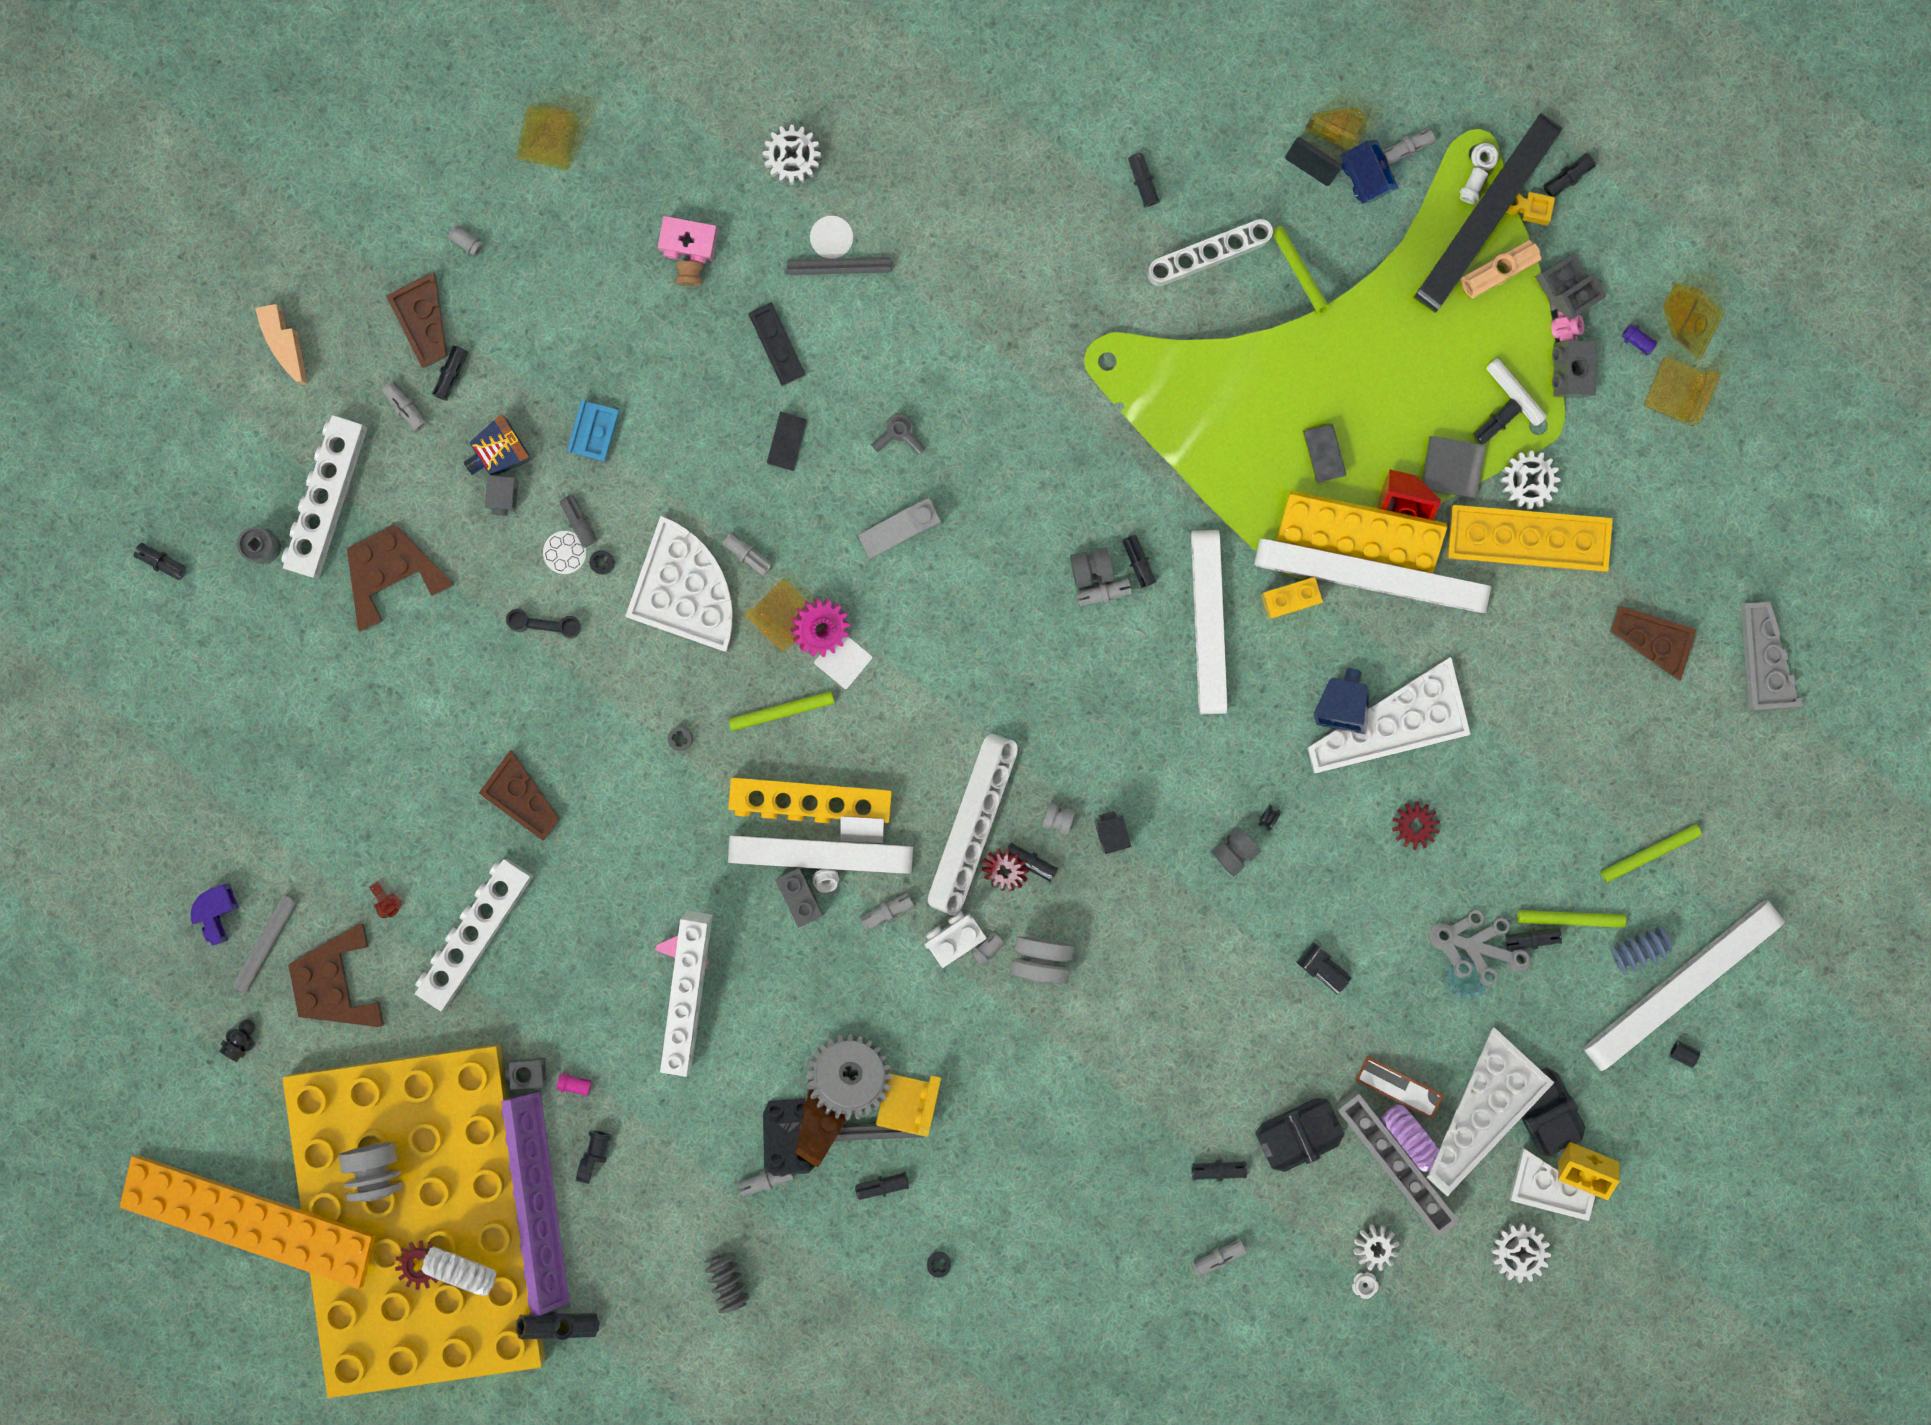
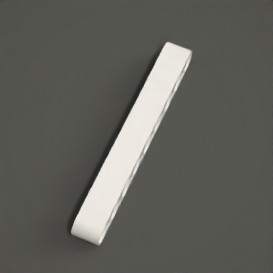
M1259 539L1254 566L1308 578L1315 577L1318 580L1478 613H1486L1491 586L1266 539Z
M1768 900L1762 901L1585 1045L1583 1050L1600 1071L1607 1069L1785 923V920Z

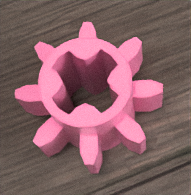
M1558 311L1559 318L1553 319L1551 323L1554 338H1560V342L1566 340L1578 341L1577 335L1584 333L1582 316L1578 315L1573 319H1569L1561 311Z

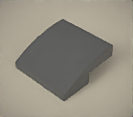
M1575 253L1566 256L1535 276L1550 301L1569 319L1575 318L1606 297L1595 273L1587 276Z
M1429 436L1422 482L1434 492L1476 498L1486 446Z

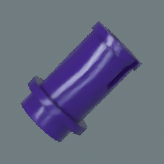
M1630 324L1621 336L1625 339L1624 342L1626 344L1628 342L1646 356L1649 355L1658 342L1639 329V325L1634 326Z

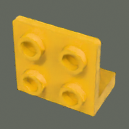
M888 1074L892 1076V1079L889 1083L885 1084L891 1087L888 1093H884L887 1097L880 1104L876 1125L928 1137L941 1078L931 1076L930 1081L925 1082Z

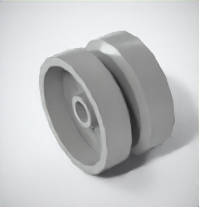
M1017 936L1015 951L1018 954L1030 956V959H1014L1011 968L1012 975L1041 983L1068 984L1070 969L1067 966L1056 964L1055 961L1068 962L1072 960L1073 945L1039 938Z

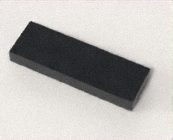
M771 302L748 313L781 386L806 376L773 303Z

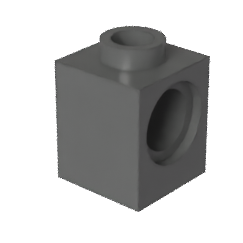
M488 475L485 508L491 509V514L508 516V511L515 512L518 480L512 477Z
M545 1058L521 1059L509 1062V1067L505 1068L506 1083H510V1089L543 1088L547 1085ZM521 1067H526L531 1071L532 1076L530 1080L525 1081L520 1078L519 1070Z

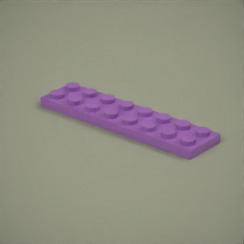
M541 1091L502 1100L501 1102L506 1131L505 1140L510 1160L509 1169L512 1174L513 1197L517 1211L516 1220L521 1240L520 1249L523 1255L524 1277L528 1291L527 1300L530 1306V1313L540 1316L570 1302Z

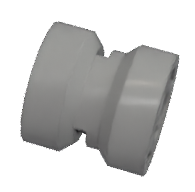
M1049 803L1042 828L1050 830L1055 827L1059 833L1068 835L1075 810L1069 808L1059 810L1058 805Z

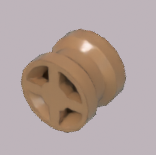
M695 261L676 262V268L679 271L678 276L675 278V284L691 287L702 286V279L700 278V271L703 270L702 263Z

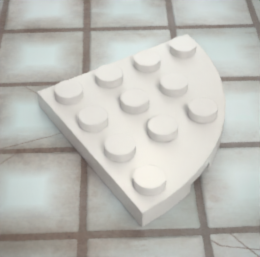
M660 516L625 617L727 652L732 633L733 610L731 595L723 571L708 548L696 536L674 521Z

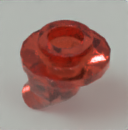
M378 881L369 886L378 901L374 905L377 915L380 918L395 916L401 907V900L394 893L387 896Z

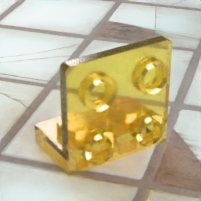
M1665 357L1662 359L1645 399L1644 406L1691 427L1697 425L1702 420L1721 373L1712 369L1703 373Z
M782 579L754 608L751 607L744 615L781 652L785 653L795 643L793 638L796 635L790 631V628L795 627V623L791 621V618L797 616L798 612L796 609H802L805 606L804 602L806 600L785 579Z

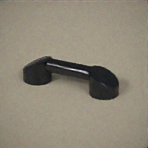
M513 609L506 616L508 627L515 632H523L529 628L560 632L565 638L573 639L581 631V624L574 616H566L560 622L528 618L526 613L520 609Z

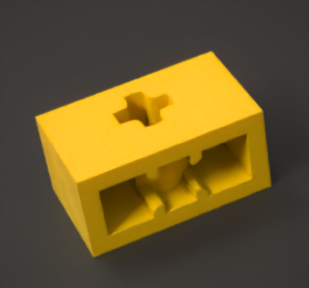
M1315 577L1261 594L1268 620L1323 603Z
M1569 1142L1558 1160V1181L1609 1200L1620 1182L1619 1161Z

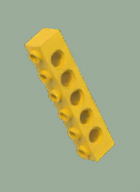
M732 777L728 810H735V816L750 817L751 812H761V818L777 819V814L788 815V820L804 821V816L815 817L814 822L830 823L831 818L841 819V817L884 819V823H889L892 791ZM754 791H760L764 795V802L760 806H755L750 801V795ZM780 793H787L790 796L791 804L789 807L781 808L778 806L776 800ZM807 795L815 796L818 801L816 809L812 811L807 810L803 805V800ZM834 797H839L844 801L845 806L840 813H835L830 809V801ZM865 799L870 802L871 811L867 815H861L857 812L856 804L859 800Z

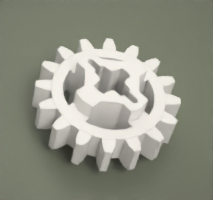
M790 125L789 131H785L781 126V134L777 135L772 132L771 137L773 141H765V146L769 151H764L763 157L769 158V160L764 164L766 168L773 167L770 174L772 177L779 174V181L781 183L786 178H789L791 185H794L795 178H799L800 182L804 183V175L807 174L813 177L811 168H819V163L815 159L821 158V152L814 151L820 147L818 141L811 142L814 138L812 133L804 135V127H801L797 132L794 129V125ZM788 138H796L797 140H796V141H786L785 139H788ZM776 147L780 150V157L777 159V162L774 159ZM807 148L810 150L808 162L803 158V153ZM790 150L792 153L796 151L797 158H788L787 151ZM788 168H797V169H798V171H793V172L786 171V170H787Z
M1529 451L1526 458L1521 452L1517 454L1518 461L1513 458L1508 460L1511 468L1504 467L1502 469L1507 474V477L1500 479V482L1507 484V487L1502 492H1510L1511 495L1508 501L1518 500V508L1522 507L1524 503H1526L1527 510L1532 509L1534 503L1540 508L1544 506L1542 499L1550 502L1552 500L1550 493L1558 492V489L1553 485L1560 482V478L1554 477V473L1559 469H1551L1550 465L1553 460L1544 461V453L1542 452L1537 457H1534V452ZM1534 463L1538 466L1535 468H1528L1526 465L1523 464ZM1538 472L1535 479H1533L1534 484L1523 488L1528 480L1527 476ZM1545 473L1547 476V485L1544 484ZM1514 474L1517 476L1516 487L1514 486L1513 482ZM1526 492H1532L1534 495H1537L1538 497L1529 498L1523 496V494Z
M1519 1223L1518 1229L1509 1224V1231L1507 1233L1502 1229L1499 1230L1502 1235L1501 1239L1493 1238L1497 1247L1491 1248L1490 1251L1496 1254L1497 1257H1494L1492 1262L1495 1265L1501 1264L1497 1270L1500 1274L1506 1272L1508 1280H1511L1515 1275L1519 1283H1522L1524 1276L1531 1282L1533 1281V1273L1541 1276L1542 1273L1539 1268L1541 1266L1548 1268L1549 1266L1544 1261V1258L1551 1257V1254L1544 1249L1550 1245L1547 1241H1541L1544 1234L1542 1232L1535 1234L1536 1228L1532 1225L1526 1230L1523 1223ZM1514 1237V1240L1509 1245H1506ZM1528 1237L1535 1241L1537 1248L1529 1246ZM1522 1247L1526 1251V1254H1521V1258H1519L1514 1253L1520 1252ZM1504 1257L1513 1260L1514 1269L1506 1264ZM1533 1260H1535V1262H1534L1530 1267L1527 1268V1266H1528Z

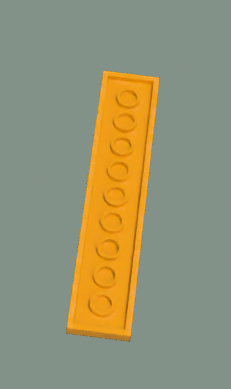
M140 1155L131 1156L120 1202V1208L357 1289L364 1287L376 1237L375 1234Z

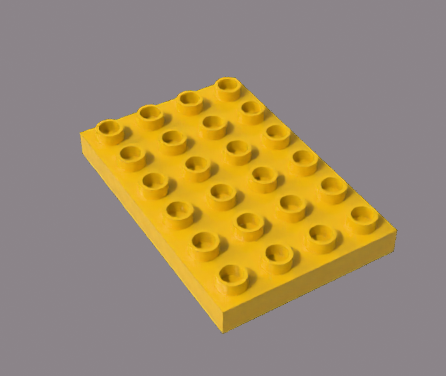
M501 1043L298 1072L282 1077L301 1210L376 1235L364 1287L357 1289L310 1273L327 1398L541 1368L546 1361L543 1339H519L516 1331V1320H518L519 1315L531 1313L527 1300L528 1291L524 1277L523 1255L520 1249L521 1240L516 1220L517 1211L513 1197L512 1174L509 1169L508 1146L505 1140V1123L502 1116L501 1101L509 1099ZM395 1142L399 1160L387 1165L388 1170H401V1175L390 1179V1181L402 1180L404 1188L392 1193L388 1197L373 1201H347L346 1193L357 1189V1187L345 1188L343 1183L354 1178L355 1174L341 1172L338 1154L363 1146ZM422 1240L425 1249L432 1243V1248L436 1247L493 1269L496 1272L493 1288L490 1289L489 1294L485 1296L469 1292L441 1280L435 1283L431 1279L429 1280L430 1288L426 1289L425 1284L421 1283L420 1290H415V1282H412L410 1287L405 1286L408 1282L406 1277L401 1281L398 1277L404 1273L402 1270L395 1271V1267L402 1265V1262L397 1261L396 1257L405 1256L400 1251L402 1248L408 1251L411 1250L410 1242H413L415 1247L419 1248V1241ZM415 1258L413 1260L416 1264L413 1268L415 1271L422 1270L424 1259L417 1260Z

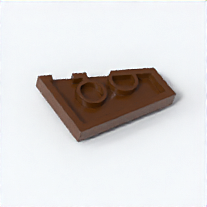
M432 272L386 295L421 367L426 368L447 357L435 273Z
M1617 606L1610 633L1676 680L1681 681L1697 629Z
M510 750L479 794L542 841H545L560 818L516 755Z
M808 1089L806 1099L804 1100L803 1118L799 1128L795 1153L816 1167H819L845 1124L846 1118L845 1114L842 1113L838 1119L835 1118V1111L833 1110L826 1114L827 1107L825 1105L818 1108L819 1099H811L810 1097L814 1089Z

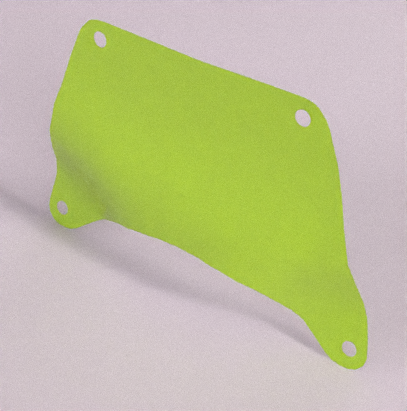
M1482 129L1469 130L1452 141L1442 159L1422 206L1402 242L1372 273L1352 289L1328 304L1329 310L1326 313L1318 314L1315 310L1298 319L1271 329L1228 339L1174 340L1111 332L1094 340L1086 349L1084 357L1086 371L1114 405L1118 402H1123L1124 408L1121 413L1179 473L1200 498L1256 552L1259 539L1277 541L1276 537L1289 490L1377 508L1381 489L1389 469L1416 475L1422 481L1429 436L1480 444L1474 438L1473 433L1490 418L1489 415L1491 413L1495 414L1511 399L1486 369L1487 365L1496 358L1504 364L1546 414L1545 420L1548 426L1546 432L1536 435L1530 430V420L1523 412L1519 413L1506 425L1504 431L1500 430L1483 444L1486 447L1479 483L1498 474L1504 467H1511L1508 460L1513 458L1518 461L1517 454L1522 452L1526 458L1529 451H1533L1535 454L1552 444L1562 433L1565 422L1564 397H1554V388L1552 387V378L1554 376L1552 352L1556 341L1551 329L1552 316L1549 300L1535 276L1541 273L1539 263L1509 278L1504 284L1497 285L1473 299L1466 295L1462 288V277L1491 262L1498 255L1505 254L1530 240L1519 213L1515 215L1505 213L1436 313L1413 298L1504 166L1496 139L1490 132ZM1477 144H1491L1498 152V161L1492 169L1484 170L1488 173V177L1479 193L1480 199L1475 201L1474 204L1466 203L1460 199V189L1465 187L1472 169L1476 168L1469 158V150ZM1497 265L1498 271L1506 274L1505 269ZM1106 352L1112 353L1116 358L1115 367L1109 371L1102 370L1098 364L1100 355ZM1330 423L1334 426L1346 476L1317 482L1303 431ZM1434 492L1441 499V503L1456 496ZM1285 573L1294 578L1309 579L1308 577Z

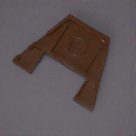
M396 525L347 548L357 627L361 632L383 621L371 598V595L418 572H420L431 596L454 586L453 582Z
M364 923L351 928L288 964L298 1017L374 1027L384 1026L379 1002L352 1007L342 960V952L368 947Z

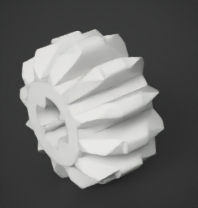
M1371 1224L1369 1225V1234L1363 1229L1359 1231L1364 1237L1363 1239L1354 1238V1243L1361 1247L1355 1248L1353 1252L1355 1255H1361L1358 1259L1361 1265L1367 1262L1368 1270H1372L1376 1264L1378 1270L1382 1271L1384 1268L1383 1262L1392 1266L1393 1262L1389 1257H1398L1399 1255L1397 1251L1393 1250V1248L1399 1246L1397 1240H1392L1395 1234L1392 1231L1385 1233L1386 1228L1383 1225H1380L1376 1232L1374 1225ZM1376 1242H1379L1382 1249L1380 1252L1376 1250L1377 1253H1374L1370 1247L1372 1244L1376 1246Z

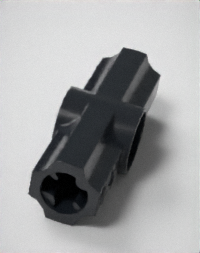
M549 1312L540 1316L520 1314L518 1320H516V1331L519 1339L556 1338L566 1340L568 1338L596 1337L600 1322L596 1313ZM560 1320V1327L555 1331V1326Z

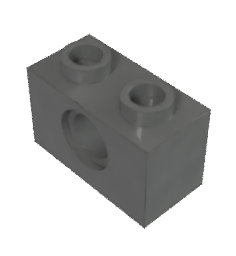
M1566 340L1554 343L1552 360L1554 362V376L1552 378L1554 397L1585 398L1595 396L1596 342Z
M801 867L775 879L798 928L824 915Z

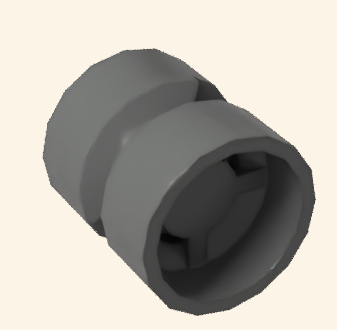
M251 527L244 530L238 537V551L248 561L267 564L274 561L280 554V540L276 534L269 530Z
M1107 547L1092 550L1091 555H1087L1085 552L1070 555L1077 589L1091 586L1093 581H1097L1099 584L1114 581Z
M1239 826L1227 836V843L1220 842L1210 851L1233 877L1245 867V860L1252 861L1262 852Z

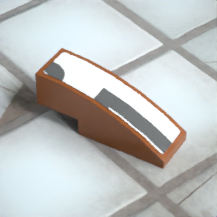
M1368 1056L1355 1079L1431 1119L1444 1096L1442 1093Z

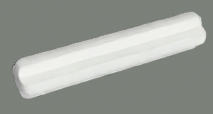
M1498 358L1491 361L1486 367L1487 371L1509 397L1520 405L1522 412L1534 426L1542 423L1546 418V414Z

